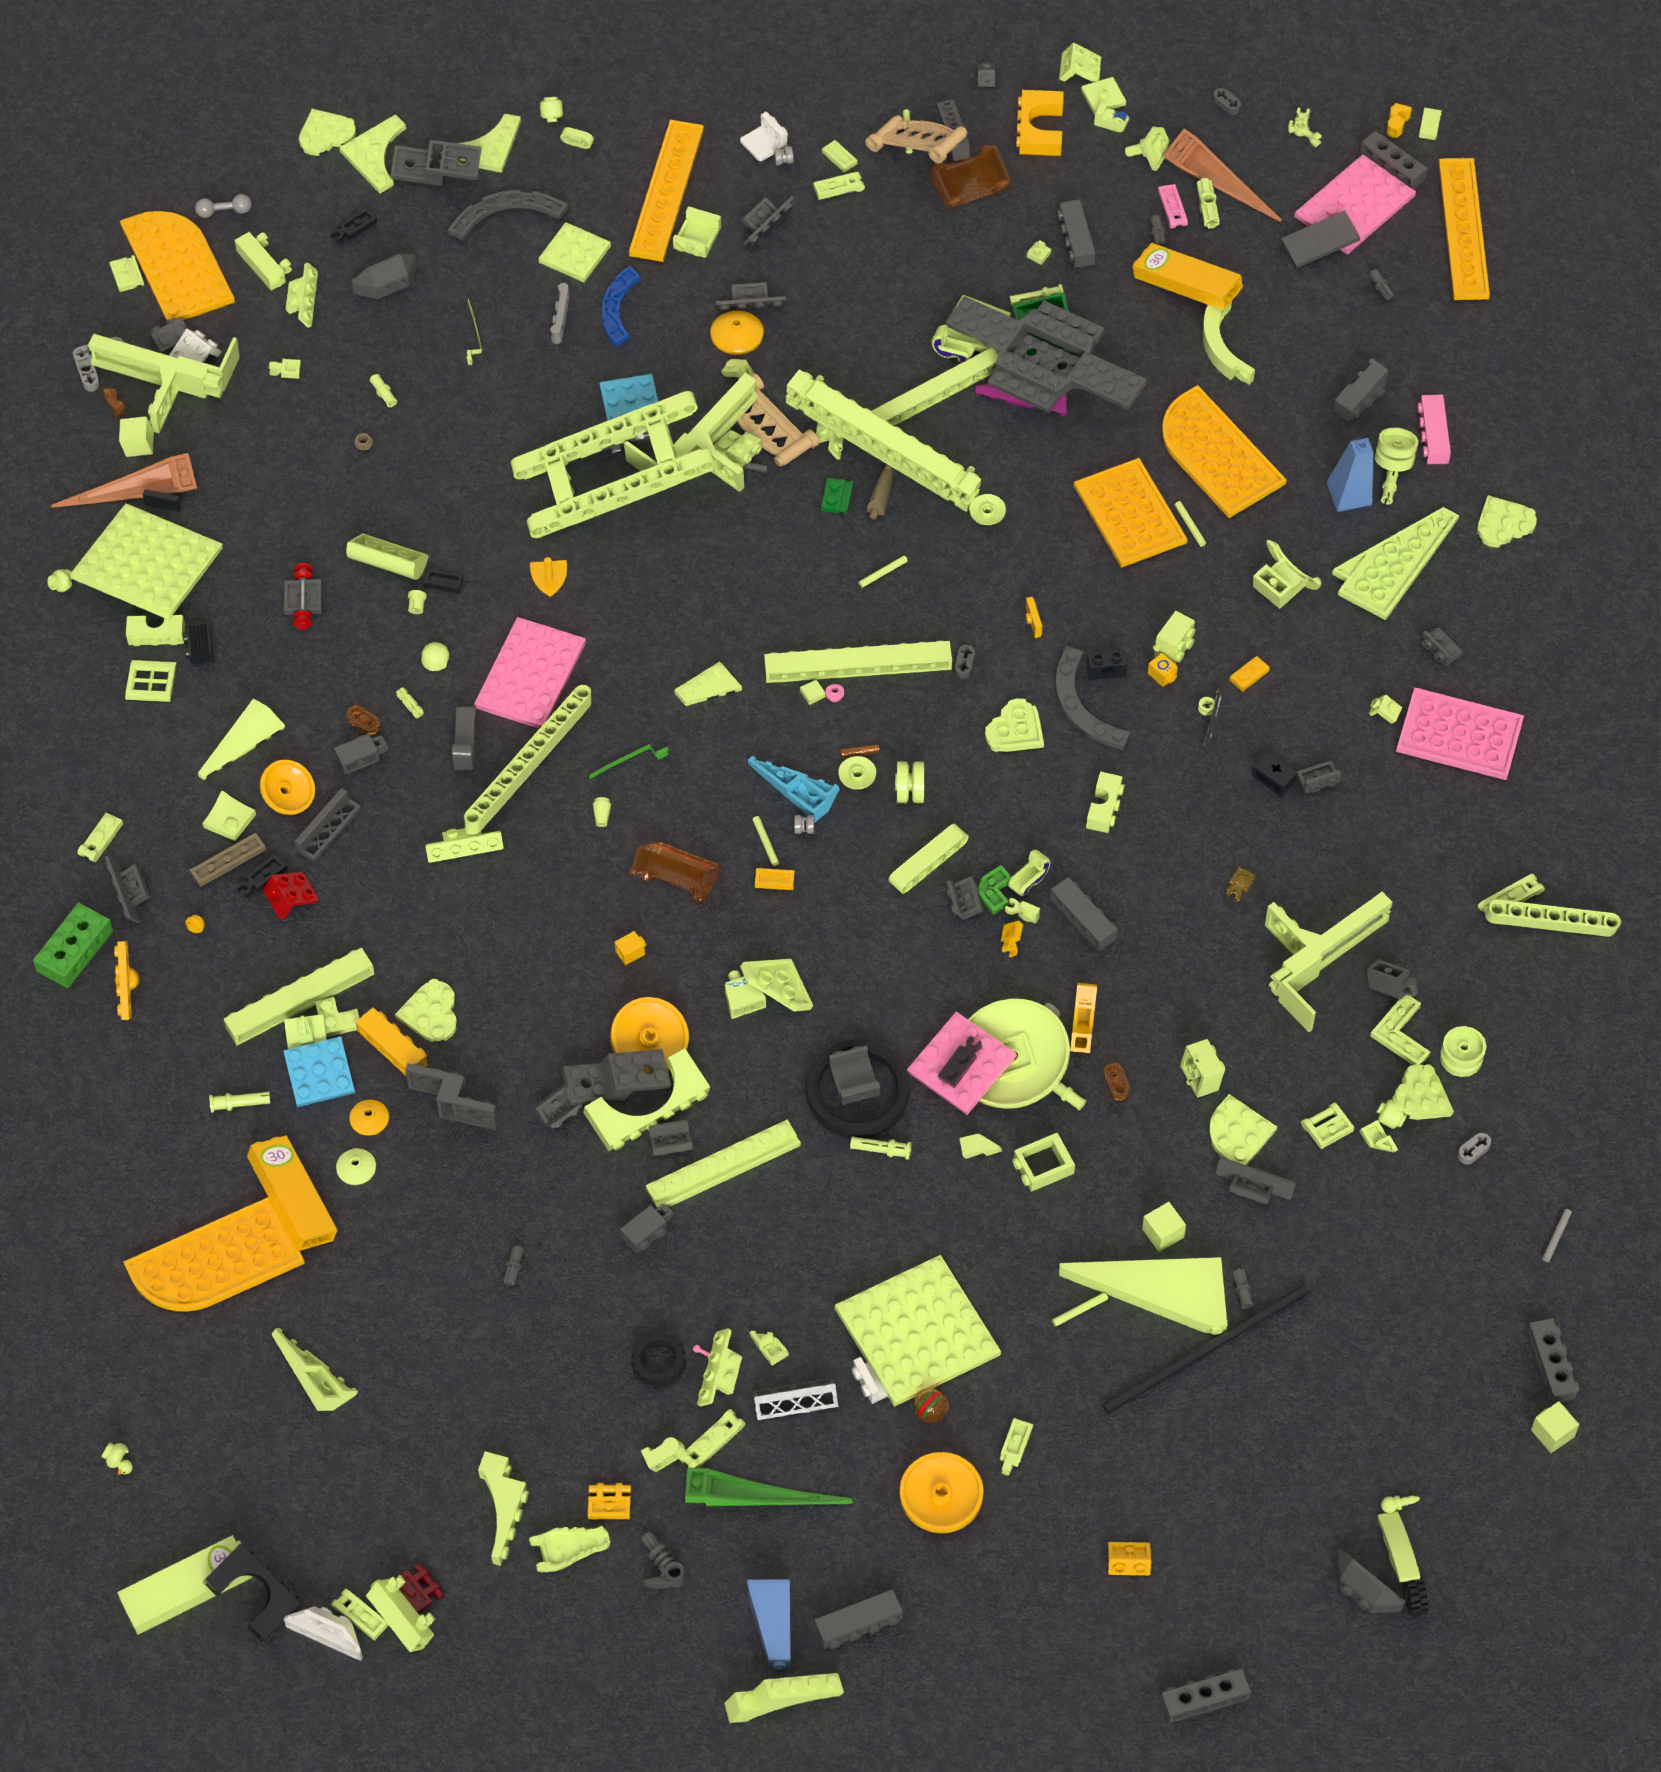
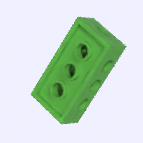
M78 902L33 959L36 972L68 989L113 932L110 919Z

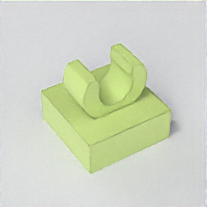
M1039 240L1027 252V258L1042 265L1051 254V249L1046 247V243Z

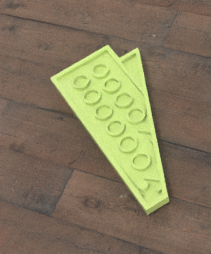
M1443 507L1334 568L1332 575L1345 581L1338 591V595L1386 620L1458 521L1459 515Z

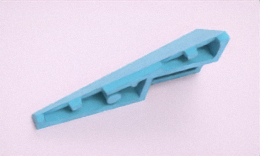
M754 756L748 759V764L807 816L814 815V822L818 821L830 810L840 790L836 784L834 786L829 785L824 780H815L809 778L807 774L783 766L781 768L774 766L769 761L765 763L756 760Z

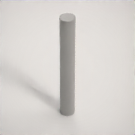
M1564 1210L1542 1257L1543 1261L1550 1262L1572 1214L1571 1210Z

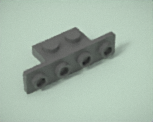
M791 196L779 209L766 197L741 220L753 232L743 244L745 246L749 242L753 244L759 238L757 234L760 231L764 233L770 227L768 223L771 221L776 222L781 217L780 212L782 210L786 212L792 206L790 202L794 197Z
M767 282L731 285L732 300L715 301V308H719V310H729L730 307L746 309L748 308L747 306L763 308L768 304H772L773 307H779L786 303V296L768 297Z
M109 855L106 856V868L113 878L112 884L117 889V897L124 908V916L135 923L141 922L136 906L148 899L150 894L140 867L134 864L122 872L118 860Z
M1220 1157L1216 1169L1217 1175L1233 1180L1229 1192L1235 1193L1238 1196H1244L1264 1204H1268L1272 1194L1289 1200L1293 1196L1296 1185L1294 1181L1224 1157Z

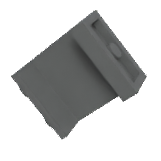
M855 1046L851 1050L844 1052L836 1051L829 1055V1065L842 1105L880 1095V1085L875 1079L868 1057L867 1046Z

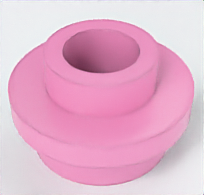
M831 684L826 688V697L830 701L838 702L843 698L844 689L842 686Z

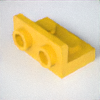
M1108 1542L1109 1575H1150V1543Z

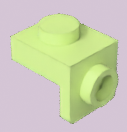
M730 359L721 371L724 377H737L738 379L745 373L748 375L753 374L747 361Z
M1385 694L1371 702L1369 714L1373 716L1378 713L1392 724L1396 722L1402 707Z

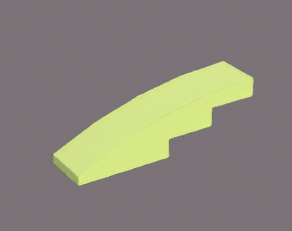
M1398 1511L1378 1514V1523L1383 1532L1384 1543L1389 1551V1560L1399 1582L1420 1579L1416 1559Z

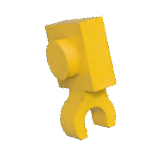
M1019 921L1005 924L1003 927L1001 942L1004 945L1002 946V952L1010 951L1009 957L1016 956L1018 953L1016 942L1020 941L1023 924Z

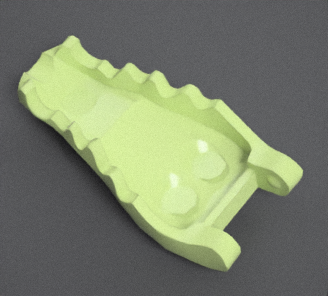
M603 1526L588 1530L584 1527H574L572 1529L567 1527L555 1528L544 1534L529 1538L531 1546H540L544 1562L536 1565L538 1572H555L564 1569L592 1553L608 1549L610 1546L608 1532Z

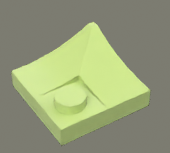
M221 791L213 809L203 822V827L236 841L256 816V812L254 809Z

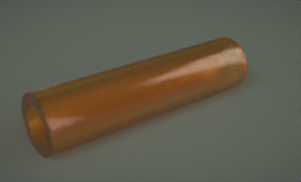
M878 744L841 749L842 758L879 753Z

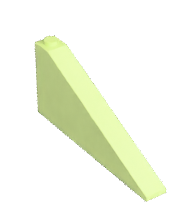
M1221 1257L1059 1264V1276L1099 1292H1105L1107 1295L1204 1333L1219 1335L1226 1331L1227 1315Z

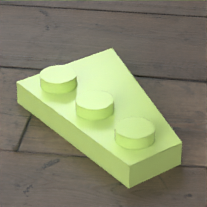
M718 662L676 688L675 694L685 706L706 701L709 697L716 695L720 697L726 695L727 692L741 691L742 686L722 663Z

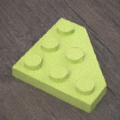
M792 959L743 962L740 966L749 984L793 1011H807L813 1007Z

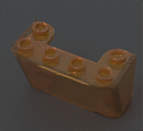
M996 144L993 146H983L976 157L965 158L962 162H952L950 164L942 162L933 165L928 177L947 209L1000 192L1010 186L1012 181Z

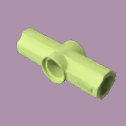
M1202 178L1200 181H1197L1200 211L1202 212L1204 226L1215 228V226L1219 225L1216 195L1214 194L1212 180Z

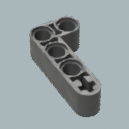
M457 706L455 744L452 746L454 770H474L476 706Z

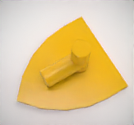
M546 557L544 562H530L532 579L535 585L547 596L551 597L563 585L567 575V560L551 561V558Z

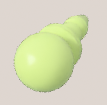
M1399 1496L1394 1498L1385 1497L1381 1502V1508L1386 1513H1393L1396 1510H1401L1402 1506L1414 1504L1420 1498L1418 1496L1403 1498Z

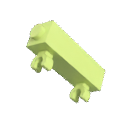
M248 232L235 240L237 252L271 291L286 283L284 274L292 271L289 266L291 263L288 259H284L278 265L263 247L267 246L269 242L266 240L268 237L264 232L260 233L256 238Z
M401 1575L397 1579L394 1577L385 1580L379 1579L371 1585V1590L366 1595L409 1652L424 1649L434 1636L428 1626L434 1622L435 1618L431 1613H428L425 1617L423 1614L419 1616L399 1590L405 1583Z

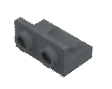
M1439 627L1430 633L1428 631L1423 632L1421 639L1423 647L1429 650L1435 659L1445 667L1462 656L1463 651Z

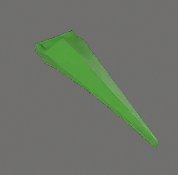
M687 1468L685 1502L706 1503V1506L853 1503V1499L847 1497L775 1487L707 1468Z

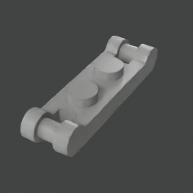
M566 283L558 285L559 301H556L555 304L557 315L553 316V326L551 327V339L554 344H560L563 338L569 304V288Z

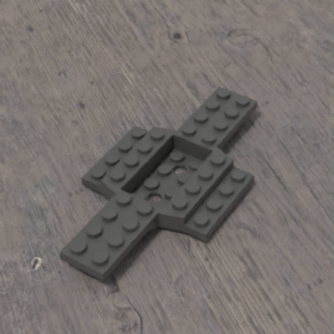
M964 296L946 321L948 328L990 346L999 353L996 362L997 368L988 380L989 386L1047 413H1050L1056 402L1071 389H1083L1129 410L1147 384V379L1093 355L1097 342L1105 332L1104 327L1044 300L1037 311H1031L1018 321ZM1028 332L1042 339H1045L1055 345H1058L1066 350H1069L1077 355H1080L1081 357L1078 358L1077 356L1069 354L1063 351L1062 349H1058L1048 344L1047 342H1043L1039 339H1036L1032 335H1028ZM1030 349L1037 351L1033 356L1027 355V351ZM1060 363L1067 364V367L1063 370L1057 368Z

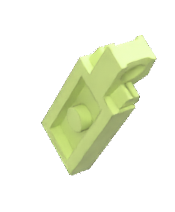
M1016 1418L1013 1419L1001 1451L1000 1461L1004 1462L1001 1474L1009 1476L1012 1467H1018L1032 1432L1033 1424Z

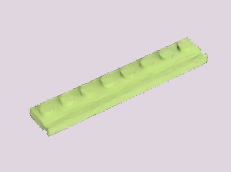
M787 1119L647 1184L646 1190L656 1207L663 1203L670 1207L801 1146V1142L798 1140L795 1131Z

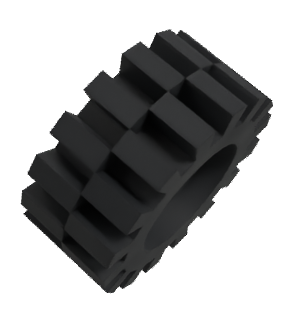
M1420 1576V1579L1404 1581V1598L1409 1615L1428 1614L1429 1598L1427 1597L1428 1592L1426 1591V1584H1424L1422 1576Z

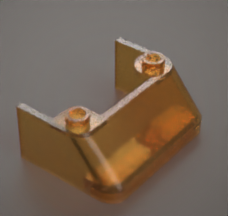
M652 841L638 846L629 875L635 876L639 874L641 879L647 881L655 878L689 890L692 898L700 902L707 899L720 876L722 866L664 843Z

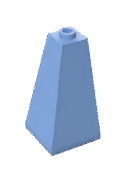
M1368 438L1350 441L1327 480L1326 484L1337 512L1372 505L1373 450Z
M790 1579L747 1580L748 1600L768 1665L777 1670L790 1667Z

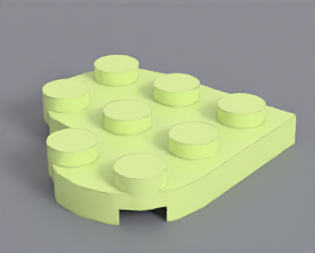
M312 109L299 136L300 146L304 149L305 153L316 156L326 150L330 151L333 146L341 147V144L355 138L356 128L354 120L345 116Z
M1487 496L1478 523L1477 535L1483 540L1484 544L1490 547H1500L1502 544L1510 543L1512 538H1522L1524 535L1532 534L1536 526L1535 510L1521 504Z
M1025 699L1010 700L1001 710V716L994 718L986 726L985 739L990 749L994 752H1008L1043 748L1044 741L1036 706H1032Z
M431 979L418 989L395 1014V1017L428 1041H446L453 1036L457 1025L456 1016L452 1011L455 1005L453 989L442 981Z
M1420 1064L1409 1066L1404 1072L1402 1084L1397 1087L1393 1096V1102L1398 1110H1402L1405 1114L1410 1115V1119L1416 1120L1451 1117L1454 1111L1434 1068L1431 1065L1424 1066Z

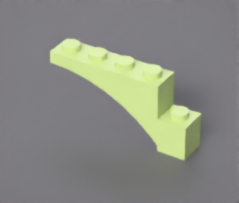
M485 1451L478 1471L479 1477L485 1480L496 1507L497 1531L491 1557L493 1564L501 1566L503 1559H507L509 1547L507 1546L509 1541L514 1539L516 1533L514 1526L516 1521L519 1522L521 1519L522 1503L527 1502L529 1491H527L525 1482L509 1478L512 1466L509 1464L508 1457Z
M838 1673L766 1679L754 1691L735 1692L724 1704L730 1723L746 1722L787 1706L841 1696L844 1691Z

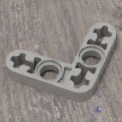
M120 337L110 338L113 340L123 342V340ZM87 344L76 348L73 356L85 390L91 392L99 388V380L95 367L91 363L92 355H89L91 350H89ZM83 367H91L89 371H82ZM89 377H91V379H92V382H93L92 384H90L89 381H88V378H89Z

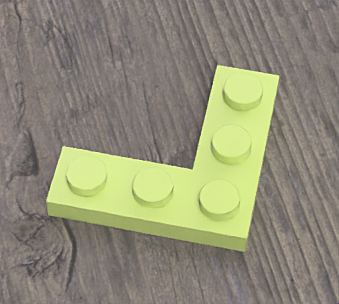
M1405 995L1402 999L1398 1000L1374 1028L1370 1036L1410 1064L1422 1065L1430 1056V1051L1400 1031L1420 1008L1421 1003L1411 996Z

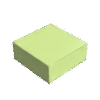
M817 680L800 687V692L809 705L826 697V693Z

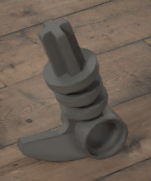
M651 1532L645 1533L641 1540L650 1551L648 1557L651 1560H655L654 1563L659 1566L662 1575L644 1580V1585L655 1589L679 1587L684 1582L683 1566L679 1562H675L674 1557H670L671 1553L666 1551L668 1548L666 1544H659ZM678 1572L680 1573V1575L677 1577H671L670 1573Z

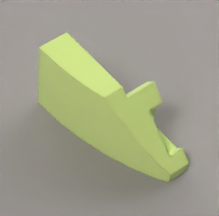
M1378 1120L1359 1130L1369 1147L1388 1152H1396L1398 1150L1390 1135H1386Z
M980 1134L960 1138L962 1155L965 1159L983 1153L989 1156L1002 1152L1000 1146Z
M756 1331L749 1332L759 1350L772 1366L789 1356L788 1350L778 1338L774 1337L772 1332H767V1334H757Z

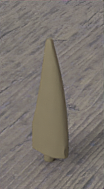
M886 464L880 474L867 506V512L870 513L871 519H876L878 514H885L894 468Z

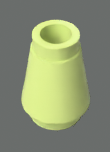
M599 797L592 804L596 826L605 827L607 826L611 803L608 798Z

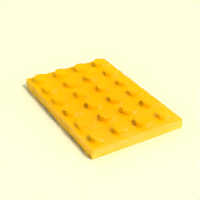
M1139 458L1074 482V488L1121 568L1187 543V537Z

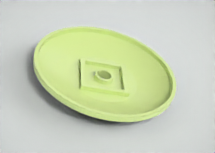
M1006 999L981 1008L968 1019L1018 1054L1017 1059L1012 1061L979 1102L1005 1109L1027 1106L1048 1095L1061 1081L1069 1063L1070 1044L1062 1022L1047 1007L1026 999Z

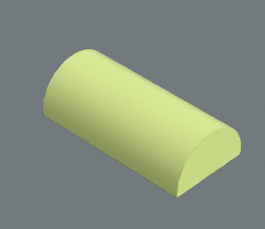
M363 533L347 543L346 550L348 558L415 580L421 577L429 556Z

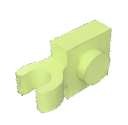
M283 359L282 363L270 362L269 374L276 376L281 373L283 378H299L301 360Z
M1010 898L1009 904L1014 907L1006 906L1005 912L1007 914L1019 913V917L1024 921L1037 923L1040 908L1022 901L1020 903L1016 899Z

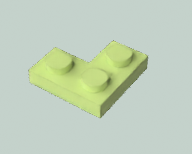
M334 997L315 1001L318 1015H324L326 1037L357 1030L356 1021L360 1019L357 1009L338 1013Z

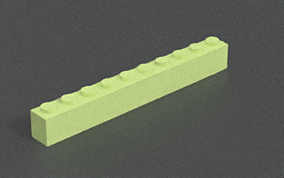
M950 641L901 643L899 645L885 644L871 647L829 648L816 651L764 654L766 683L952 670Z

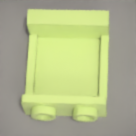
M688 206L686 220L678 235L673 237V248L706 258L721 229V216Z

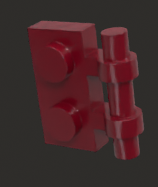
M418 1563L414 1566V1570L417 1572L415 1575L412 1576L408 1570L401 1574L405 1583L399 1590L415 1611L420 1614L433 1604L430 1599L431 1595H435L440 1600L445 1594L442 1592L439 1583L434 1582L428 1569L423 1568ZM424 1581L428 1587L423 1590L419 1582Z

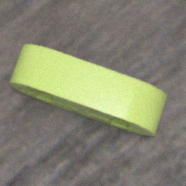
M569 127L564 128L560 136L563 142L584 149H589L594 141L591 134Z

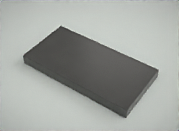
M1344 210L1285 236L1281 240L1297 269L1360 241V236Z

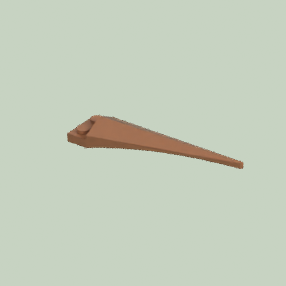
M1186 129L1182 130L1164 153L1163 157L1178 169L1199 180L1202 178L1212 180L1214 188L1282 222V219L1254 194L1196 136Z
M186 453L167 458L132 474L52 504L51 507L57 508L143 498L144 489L172 495L196 490L197 485L189 454Z

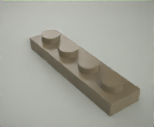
M254 833L190 869V874L197 884L202 887L264 852L266 847L258 835Z

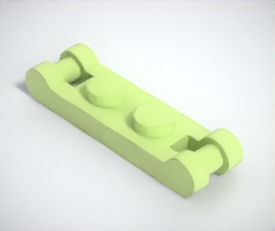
M1530 874L1481 901L1478 904V908L1480 911L1486 912L1493 900L1524 902L1535 895L1541 894L1545 888L1536 881L1537 878L1534 874ZM1492 910L1494 913L1499 914L1497 910Z
M729 1409L720 1420L684 1451L679 1460L682 1463L685 1462L688 1468H700L731 1440L746 1423L741 1418L738 1419L735 1416V1412ZM729 1422L733 1425L730 1429L726 1426ZM694 1454L698 1457L695 1460L691 1457Z

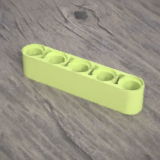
M956 824L950 825L890 875L888 881L902 894L908 892L963 847L968 841L969 836Z

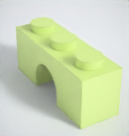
M172 615L169 620L164 618L163 624L157 628L148 626L146 616H127L126 637L128 645L184 644L185 622L183 615Z
M1100 772L1095 797L1104 799L1106 802L1103 804L1091 803L1087 817V829L1108 833L1110 826L1114 827L1116 820L1114 811L1119 810L1120 800H1118V797L1123 795L1125 787L1122 784V776Z

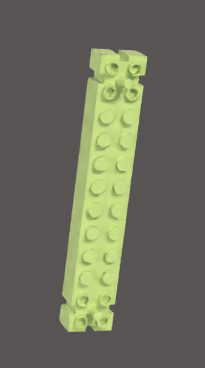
M798 370L787 384V404L797 410L801 409L808 417L947 501L955 502V505L967 512L973 499L979 496L980 489L978 488L980 487L981 479L974 473V467L969 466L964 471L962 465L950 461L947 456L935 452L929 445L922 444L914 436L907 435L899 427L892 426L884 418L877 417L869 409L862 408L854 400L847 399L839 391L829 388L822 382L824 380L823 376L818 375L815 380H812L813 377L809 373Z

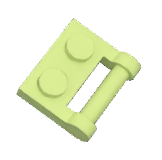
M1335 1102L1330 1104L1326 1110L1301 1121L1302 1127L1308 1131L1320 1149L1348 1135L1355 1128ZM1329 1116H1336L1331 1120L1323 1123L1322 1125L1316 1128L1314 1127L1315 1124L1328 1118Z

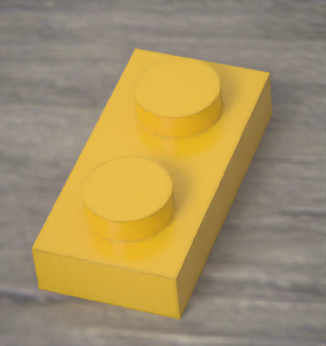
M1256 656L1232 674L1230 681L1243 692L1268 673L1270 667Z

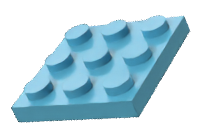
M652 374L599 382L607 421L658 402Z
M341 1037L284 1050L297 1107L355 1093Z

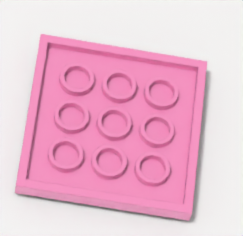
M955 1012L909 1066L907 1072L968 1115L1017 1055L961 1014ZM972 1036L974 1038L972 1045H976L978 1041H981L982 1048L978 1052H974L977 1055V1059L957 1086L953 1088L940 1080L938 1074L960 1045L966 1047L967 1039Z

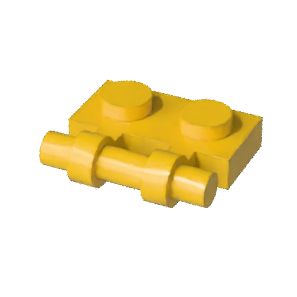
M604 1483L589 1485V1493H597V1497H588V1519H630V1496H622V1494L631 1493V1485H623L622 1483H616V1485H604ZM604 1493H616V1497H604Z

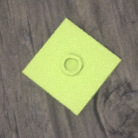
M1113 77L1081 86V91L1094 115L1100 103L1106 104L1109 109L1126 105V100Z

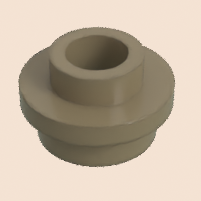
M361 433L357 435L355 439L357 449L368 450L372 447L373 441L368 434Z

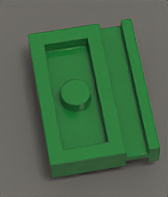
M827 478L821 511L832 513L844 512L847 514L853 481L845 482V480Z

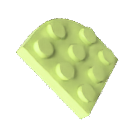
M1230 1094L1215 1110L1209 1128L1211 1143L1218 1155L1244 1165H1248L1277 1130V1126Z

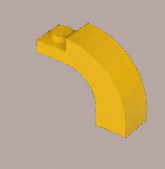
M1078 983L1070 1051L1090 1053L1097 985Z

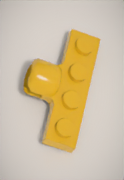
M128 941L117 942L118 945L114 948L115 957H118L119 964L115 967L117 996H120L121 1003L118 1004L117 1011L118 1016H121V1020L132 1019L131 990L138 986L140 977L136 970L129 967Z

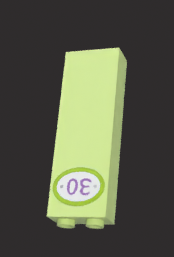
M232 1535L117 1592L137 1635L215 1597L202 1581L241 1543L240 1540L236 1542ZM247 1575L240 1576L234 1579L223 1592L253 1577Z

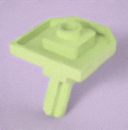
M1152 127L1146 138L1140 140V144L1126 147L1125 152L1129 157L1143 154L1144 157H1147L1152 170L1157 171L1165 159L1163 155L1169 148V139L1164 128Z
M323 1014L307 1017L300 1016L299 1018L284 1020L288 1049L327 1040Z

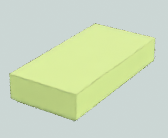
M1424 108L1419 133L1420 138L1436 140L1442 110Z
M836 140L822 148V153L844 173L857 165V159Z

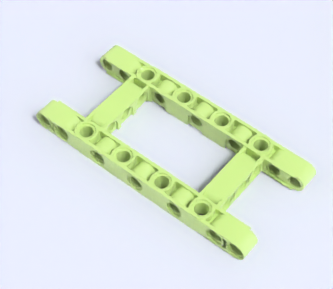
M690 391L682 392L513 458L510 463L516 479L526 480L546 471L548 472L557 504L531 514L532 516L527 519L530 536L539 538L712 471L715 468V463L710 450L699 449L677 458L667 424L691 416L697 410L694 394ZM648 431L658 465L574 497L575 491L570 484L571 477L566 470L568 462L580 457H587L602 451L603 448L623 443Z

